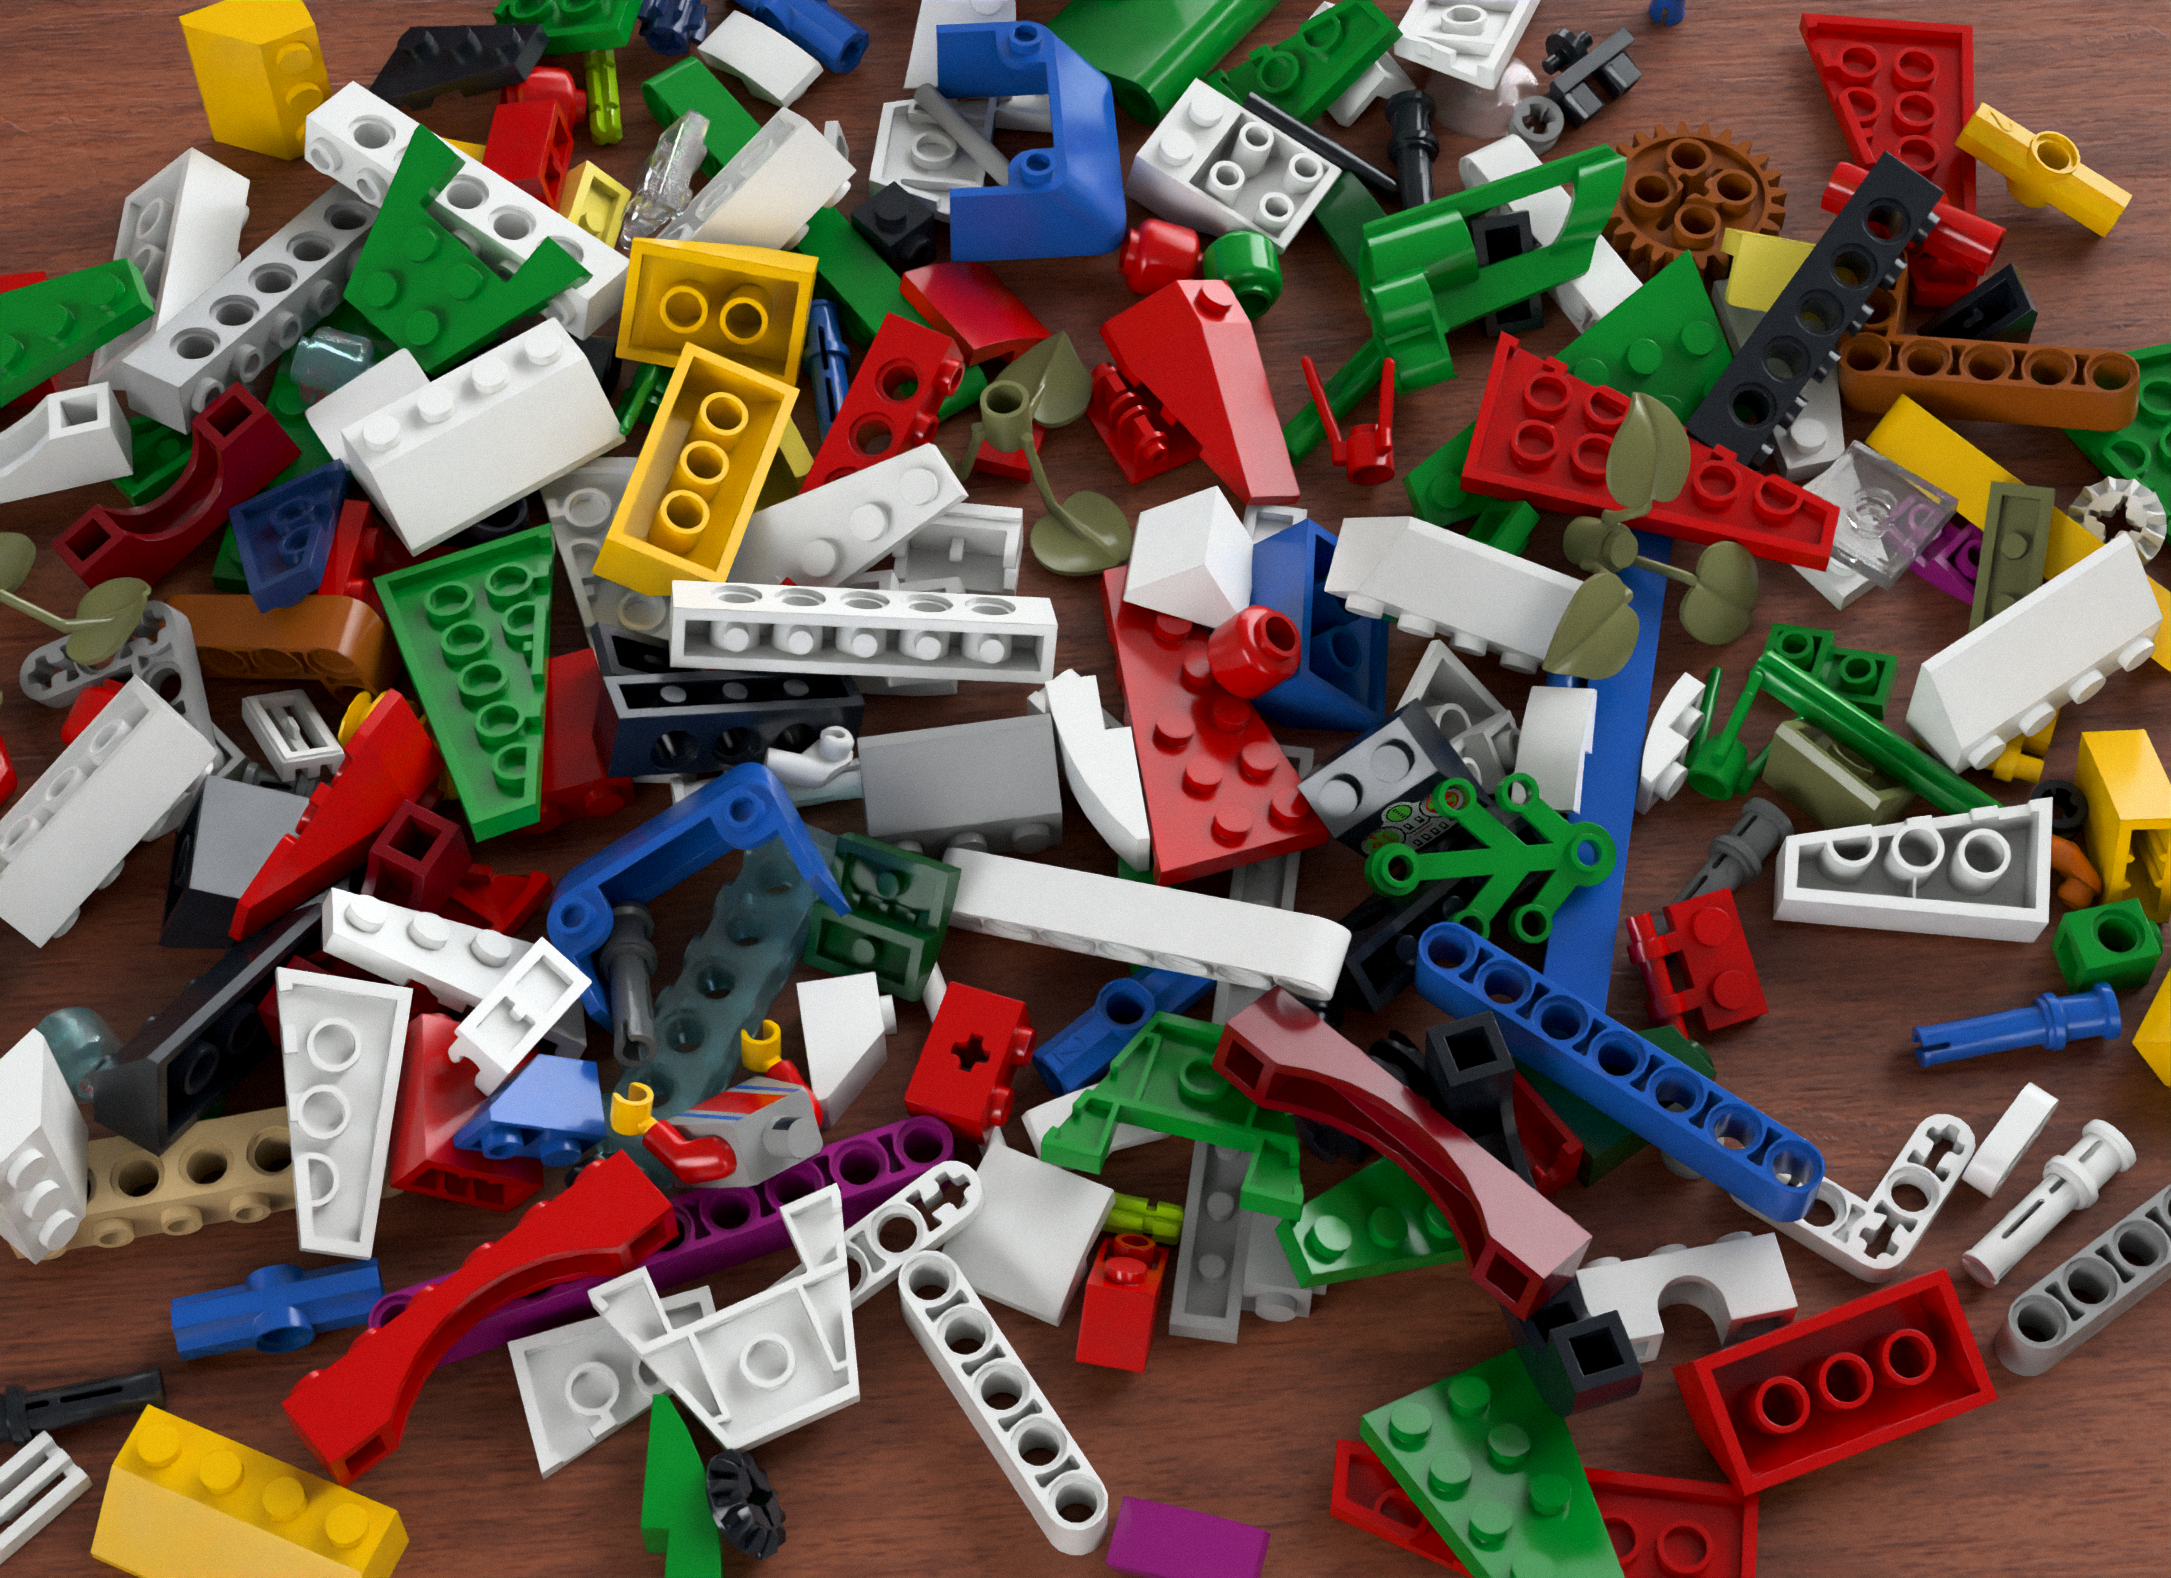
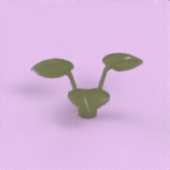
M1061 331L1034 345L1019 358L1011 362L997 376L994 383L988 385L982 391L980 396L982 422L974 423L971 426L972 438L963 462L957 470L953 456L939 446L936 447L959 482L968 479L983 440H987L995 449L1005 453L1015 452L1022 448L1045 507L1051 513L1040 518L1031 529L1030 541L1034 557L1043 567L1056 574L1071 577L1100 574L1104 570L1125 565L1132 551V536L1127 519L1120 508L1109 498L1099 493L1087 490L1079 491L1071 495L1060 506L1053 496L1036 452L1032 435V420L1038 425L1047 428L1067 425L1079 418L1088 409L1092 399V383L1089 374L1078 358L1067 333Z
M1632 392L1628 413L1613 439L1606 464V482L1609 492L1620 505L1629 508L1619 511L1605 509L1601 514V519L1579 516L1568 525L1565 531L1563 550L1566 558L1571 563L1580 565L1582 570L1592 572L1594 575L1589 577L1576 591L1556 628L1542 665V669L1547 672L1600 680L1614 676L1628 663L1638 640L1639 619L1636 612L1628 606L1633 598L1632 590L1613 573L1619 572L1630 565L1691 586L1681 601L1679 618L1684 629L1698 641L1715 645L1732 642L1743 635L1752 621V613L1756 609L1758 600V570L1753 556L1743 545L1732 541H1720L1710 545L1701 554L1694 575L1688 571L1637 555L1638 542L1636 537L1626 525L1621 524L1623 521L1649 514L1652 509L1653 500L1659 502L1673 501L1682 491L1690 469L1691 451L1684 427L1666 405L1645 393Z
M0 532V603L3 602L64 633H72L66 645V653L70 659L79 665H93L102 662L124 645L143 615L147 605V598L151 594L150 585L141 579L132 577L108 580L97 585L84 595L78 605L76 619H62L12 594L27 578L35 560L36 546L24 534ZM0 690V708H1V704H2V700H3V693H2L1 690Z

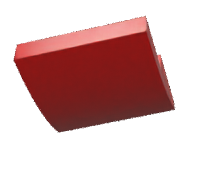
M948 262L920 267L904 272L899 286L900 293L935 331L954 339L964 356L963 361L968 367L1000 356L1009 365L1034 345L1052 336L1044 325L988 266L971 262Z

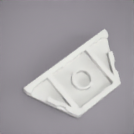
M1413 0L1398 26L1403 36L1394 43V55L1479 87L1494 90L1541 0Z

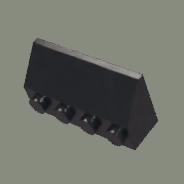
M318 902L285 913L241 942L234 941L218 963L203 976L194 977L186 985L181 996L162 1013L150 1016L134 1038L116 1054L111 1053L105 1056L96 1067L91 1081L94 1121L160 1157L278 1046L272 1043L257 1007L276 982L275 970L277 967L286 968L294 955L305 957L323 948V904Z

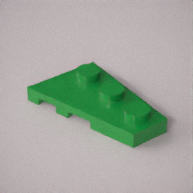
M1343 0L1300 24L1297 34L1271 48L1266 43L1248 53L1250 60L1226 73L1219 69L1203 79L1211 88L1240 106L1243 105L1249 93L1253 91L1310 126L1402 37L1403 33L1371 0Z
M1386 1156L1305 1203L1300 1222L1283 1218L1274 1229L1301 1289L1465 1260L1463 1251L1447 1219L1419 1184Z

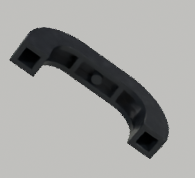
M1492 1010L1427 1028L1425 1066L1431 1107L1454 1126L1464 1131L1469 1138L1508 1169L1519 1175L1523 1181L1538 1192L1525 1159L1515 1121L1513 1084L1516 1067ZM1574 1277L1526 1321H1522L1498 1301L1514 1344L1533 1384L1545 1403L1558 1416H1572L1631 1398L1638 1393L1644 1372L1618 1310L1592 1317Z

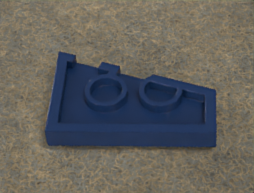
M341 458L227 509L249 591L261 614L276 607L287 608L296 605L309 592L320 588L351 478Z

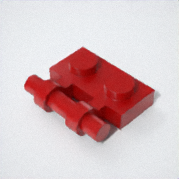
M1730 887L1661 907L1669 933L1660 936L1656 934L1650 912L1624 919L1632 943L1626 946L1631 965H1639L1650 1000L1644 1003L1649 1022L1656 1021L1658 1027L1674 1025L1687 1039L1689 1036L1681 1013L1694 1009L1701 1033L1769 1013ZM1673 952H1676L1687 989L1676 993L1674 992L1663 957Z

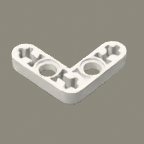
M1936 1114L1927 1117L1919 1124L1868 1202L1828 1178L1823 1177L1816 1199L1826 1202L1835 1213V1221L1825 1227L1813 1226L1804 1219L1791 1223L1778 1222L1763 1215L1732 1194L1730 1196L1734 1202L1746 1211L1855 1277L1869 1283H1883L1893 1279L1901 1271L1962 1178L1976 1147L1975 1136L1970 1127L1955 1116ZM1942 1138L1949 1140L1954 1144L1951 1152L1948 1151L1943 1156L1935 1172L1932 1173L1924 1165L1929 1158L1933 1144L1937 1145ZM1780 1173L1775 1175L1785 1185L1789 1183L1796 1187L1803 1185L1799 1179L1790 1174ZM1901 1184L1916 1186L1924 1192L1928 1206L1918 1212L1903 1210L1895 1204L1891 1190ZM1886 1222L1895 1230L1891 1235L1885 1253H1880L1876 1259L1871 1258L1864 1253L1867 1244H1872L1876 1240Z

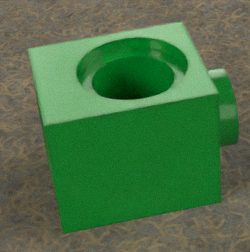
M2138 897L2064 913L2050 945L2071 995L2091 991L2093 984L2104 981L2110 984L2114 992L2147 985L2163 953V940L2159 927L2154 920H2147ZM2101 943L2114 945L2121 950V953L2110 951Z

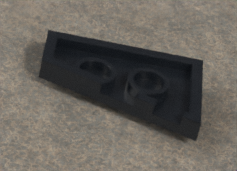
M540 24L409 27L399 38L396 49L368 91L393 107L408 104L410 109L415 112L431 107L435 97L455 90H459L464 98L518 84L526 81L551 40Z

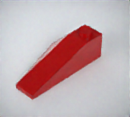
M1176 280L1103 323L1099 333L1122 375L1135 388L1144 386V384L1164 404L1159 414L1171 427L1181 423L1202 445L1199 456L1246 506L1296 504L1301 495L1252 325L1226 280Z
M390 688L356 730L343 749L344 754L347 756L338 768L331 786L329 787L320 782L309 798V805L296 826L295 833L300 835L297 839L289 833L282 837L239 899L228 936L241 942L368 862L369 849L405 799L433 813L436 812L445 794L437 788L445 763L401 693Z

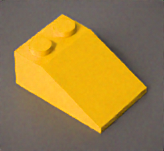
M634 237L631 246L615 357L675 368L687 341L795 387L801 369L819 257L761 246Z

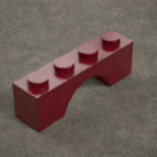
M238 381L233 383L190 421L193 433L190 459L181 476L165 493L147 504L130 509H112L95 504L50 544V547L90 590L103 582L122 577L138 578L145 581L150 587L153 586L229 519L227 509L251 499L302 454L301 450L269 410Z
M405 799L369 849L367 872L359 895H369L379 901L437 915L473 864L461 826ZM323 948L305 957L294 955L286 966L288 969L388 985L391 982L323 951ZM275 982L257 1007V1010L272 1043L282 1048Z

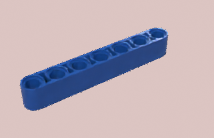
M1440 922L1431 925L1423 932L1418 943L1414 985L1418 994L1427 1002L1456 1020L1492 1010L1511 1055L1768 1218L1778 1222L1791 1223L1803 1219L1811 1211L1825 1174V1161L1820 1151L1811 1142L1465 926L1455 922ZM1439 959L1450 960L1459 967L1446 969L1437 966L1433 961ZM1503 994L1515 1002L1499 1004L1492 1001L1488 996ZM1557 1029L1566 1032L1572 1038L1557 1040L1549 1037L1544 1031ZM1616 1065L1623 1068L1628 1074L1614 1076L1605 1072L1601 1067ZM1674 1101L1683 1106L1686 1111L1681 1113L1665 1110L1659 1102ZM1731 1137L1738 1140L1744 1148L1729 1149L1720 1144L1717 1138ZM1780 1173L1790 1174L1799 1179L1803 1185L1799 1187L1785 1185L1775 1175Z

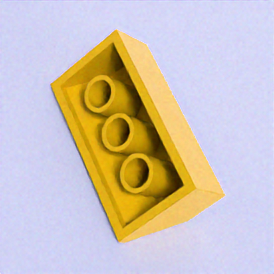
M686 341L591 573L648 597L671 596L672 580L725 583L800 389Z
M148 1404L111 1466L90 1553L93 1558L139 1578H390L409 1543V1538L397 1510Z

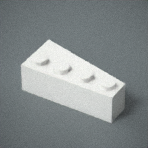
M2053 797L2029 800L2024 805L1998 808V805L1974 808L1969 813L1932 818V815L1906 818L1904 822L1872 827L1871 824L1786 836L1776 857L1773 920L2034 943L2049 923Z

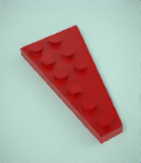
M1802 13L1799 30L1856 166L1870 172L1886 150L1924 178L1939 186L1946 193L1950 206L1977 216L1976 158L1954 145L1975 112L1973 26ZM1923 252L1922 255L1916 258H1908L1909 293L1914 305L1947 308L1978 286V274L1931 254Z
M1129 565L1104 570L1099 585V592L1109 643L1114 645L1117 661L1115 672L1118 691H1122L1125 703L1124 724L1125 727L1131 726L1150 844L1155 862L1152 871L1155 885L1166 887L1326 844L1330 831L1297 787L1302 780L1250 700L1242 699L1228 692L1214 678L1207 659V642L1209 637L1201 624L1123 601Z

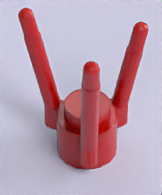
M1304 356L1301 359V365L1331 445L1332 465L1336 467L1346 466L1348 481L1361 486L1380 485L1393 479L1395 476L1392 440L1395 408V361L1392 358H1386L1383 361L1378 424L1369 423L1355 426L1350 430V437L1343 441L1313 360L1309 356Z

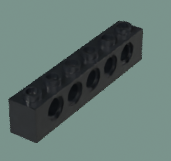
M1885 150L1685 424V427L1688 428L1687 436L1712 449L1719 444L1737 453V462L1758 472L1775 448L1765 440L1777 424L1787 431L1801 413L1808 400L1799 393L1810 378L1821 384L1842 356L1833 346L1843 332L1854 338L1875 310L1873 306L1866 302L1877 286L1887 292L1908 264L1899 255L1909 241L1920 247L1936 226L1941 217L1933 212L1932 209L1945 192ZM1868 222H1877L1885 226L1890 233L1891 239H1881L1875 236L1870 231ZM1844 267L1852 271L1857 278L1858 285H1848L1842 282L1837 277L1834 268ZM1809 312L1817 315L1824 323L1825 331H1814L1808 328L1802 320L1801 313ZM1777 358L1784 361L1789 366L1792 377L1783 378L1775 375L1770 370L1767 359ZM1743 404L1752 408L1757 414L1758 424L1750 425L1739 420L1734 412L1733 405Z

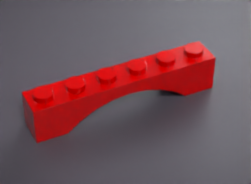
M620 1149L606 1161L599 1159L590 1163L577 1175L570 1188L551 1202L545 1200L532 1206L521 1217L518 1226L496 1243L487 1242L477 1247L464 1260L462 1268L439 1285H428L418 1291L407 1303L405 1311L382 1328L379 1326L373 1327L363 1332L350 1345L348 1353L326 1370H315L300 1379L291 1390L290 1396L281 1402L292 1430L335 1483L343 1488L348 1487L400 1447L409 1414L427 1378L449 1349L475 1325L513 1300L548 1286L589 1277L622 1276L631 1272L679 1235L673 1205L623 1149Z

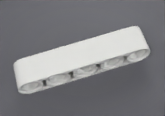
M1511 134L1460 158L1459 173L1465 190L1542 165V162L1518 135ZM1560 185L1495 207L1485 213V216L1529 210L1534 249L1551 244L1557 237L1567 216L1571 197ZM1600 234L1596 240L1589 271L1584 276L1547 292L1580 333L1583 334L1643 286V284Z
M924 1250L913 1254L903 1263L899 1271L898 1280L901 1312L906 1324L1050 1543L1057 1550L1068 1555H1084L1093 1552L1103 1543L1107 1534L1108 1494L1104 1484L957 1264L948 1255L939 1251ZM927 1285H937L946 1290L945 1294L934 1300H923L914 1294L918 1289ZM963 1338L974 1339L983 1345L977 1352L969 1355L958 1354L949 1348L955 1341ZM997 1393H1009L1019 1400L1015 1406L1006 1410H997L985 1403L989 1397ZM1033 1448H1046L1057 1456L1051 1463L1043 1466L1031 1465L1021 1458L1028 1450ZM1075 1503L1088 1506L1094 1512V1515L1084 1522L1071 1523L1064 1520L1058 1513L1065 1506Z

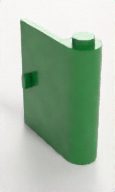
M1072 0L1045 27L1112 82L1116 97L1128 115L1143 125L1153 126L1170 112L1195 78L1201 81L1283 0Z

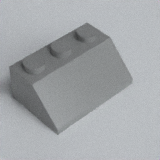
M1051 713L857 738L863 807L869 838L937 861H942L947 848H961L988 854L1010 851L1031 854L1043 851L1049 846L1063 845L1062 805Z

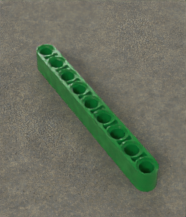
M695 56L685 58L641 84L644 101L653 117L710 181L762 129ZM822 206L806 222L809 226L807 234L788 252L819 257L813 295L818 300H831L838 305L839 323L866 353H868L887 312L934 330L900 293L901 279L834 206L829 209H825ZM964 362L965 371L961 384L953 396H945L936 415L939 419L938 424L980 400L982 391L988 385L978 364L968 367ZM907 381L900 384L897 388L908 399L916 392L918 382Z

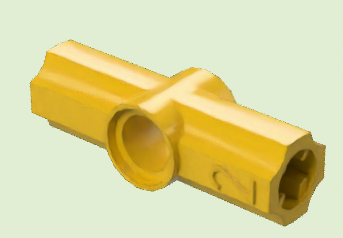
M1981 102L1954 143L1957 147L2004 175L2008 191L2019 203L2031 208H2042L2050 204L2101 237H2105L2132 197L2125 190L2081 164L2078 149L2066 136L2053 131H2044L2035 135L1984 102Z

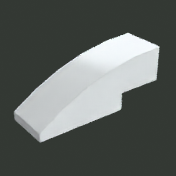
M1096 675L1045 681V713H1051L1056 757L1069 788L1086 817L1109 846L1136 872L1149 871L1150 836L1131 726L1105 729Z

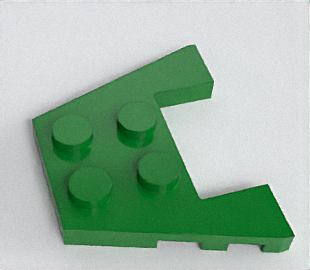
M420 123L414 130L342 296L400 349H408L421 368L436 377L499 338L498 332L526 315L533 317L549 307L548 302L571 287L575 290L588 283L594 275L557 242L547 236L507 283L427 213V208L463 168L466 162L433 132Z
M1157 1011L1112 1060L1110 1072L1094 1090L1086 1089L1073 1103L1072 1114L1059 1128L1052 1126L1041 1141L1040 1161L1098 1175L1101 1173L1119 1123L1253 1153L1241 1188L1239 1208L1300 1222L1302 1217L1304 1193L1303 1184L1300 1181V1155L1298 1138H1296L1294 1114L1261 1108L1211 1067L1225 1027L1224 1025Z

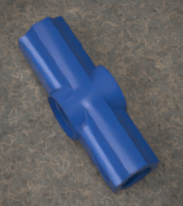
M734 0L751 12L755 20L792 41L834 73L843 72L846 75L860 64L864 52L869 47L868 32L829 6L827 0Z
M1144 966L1130 978L1115 979L1105 984L1099 991L1096 1004L1033 1053L1032 1065L1038 1071L1043 1083L1057 1098L1089 1087L1110 1071L1112 1060L1157 1011L1181 1015L1217 986V980ZM1127 1014L1136 1017L1139 1021L1123 1025L1114 1022L1112 1018Z
M377 1257L311 1271H305L302 1267L296 1265L279 1264L270 1265L252 1272L245 1279V1284L171 1299L170 1313L177 1350L182 1361L254 1347L257 1351L263 1353L280 1354L302 1349L315 1339V1334L368 1323L372 1307L379 1299L386 1296Z

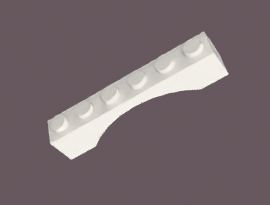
M108 381L48 394L29 414L8 429L0 432V504L133 475L131 428Z

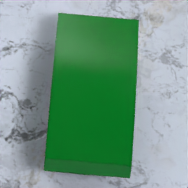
M1773 622L1763 653L1766 650H1773L1874 719L1884 720L1899 672L1897 656L1837 647L1834 631Z

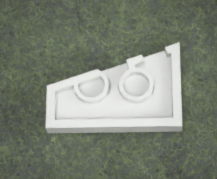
M709 1285L660 1299L673 1329H678L716 1312ZM602 1316L507 1342L543 1480L652 1408L653 1394H667L668 1396L672 1394Z

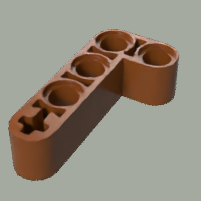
M176 594L169 595L163 602L187 616L192 628L202 678L320 680L333 698L348 709L357 694L365 690L371 693L373 703L382 692L390 688L394 689L403 665V659L395 639L377 613L369 605L348 596L307 595L296 605L287 608L276 607L263 614L259 611L251 595ZM159 622V630L166 627L165 622ZM158 633L148 638V640L155 643L158 642ZM179 673L171 674V676L180 677Z

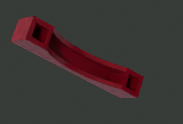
M1278 984L1226 1022L1211 1067L1261 1108L1293 1113L1333 1126L1367 1143L1401 1167L1426 1191L1447 1219L1463 1251L1470 1278L1522 1321H1526L1573 1279L1593 1236Z

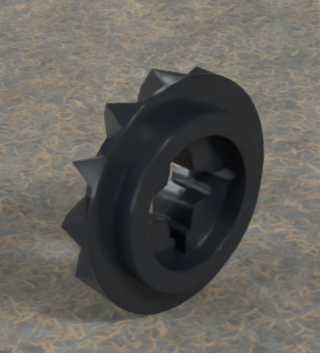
M730 1448L714 1456L709 1461L707 1467L706 1495L711 1514L721 1533L735 1548L754 1560H763L777 1553L778 1547L786 1542V1531L782 1525L786 1520V1515L778 1505L776 1498L778 1491L772 1489L768 1482L767 1471L757 1469L753 1457L747 1452L739 1454Z

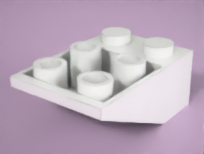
M1195 78L1136 154L1124 194L1169 223L1189 227L1195 231L1216 237H1221L1233 230L1259 233L1270 239L1277 254L1282 255L1340 177L1342 170Z

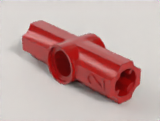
M1845 161L1839 162L1823 194L1820 208L1839 215L1869 171ZM1944 193L1932 209L1933 212L1941 217L1920 247L1912 241L1908 242L1904 248L1908 258H1916L1922 255L1923 252H1926L1980 276H1987L2003 244L2007 229L1950 206L1949 199L1946 193ZM1868 222L1869 229L1876 231L1878 238L1891 239L1890 233L1885 226L1877 222Z

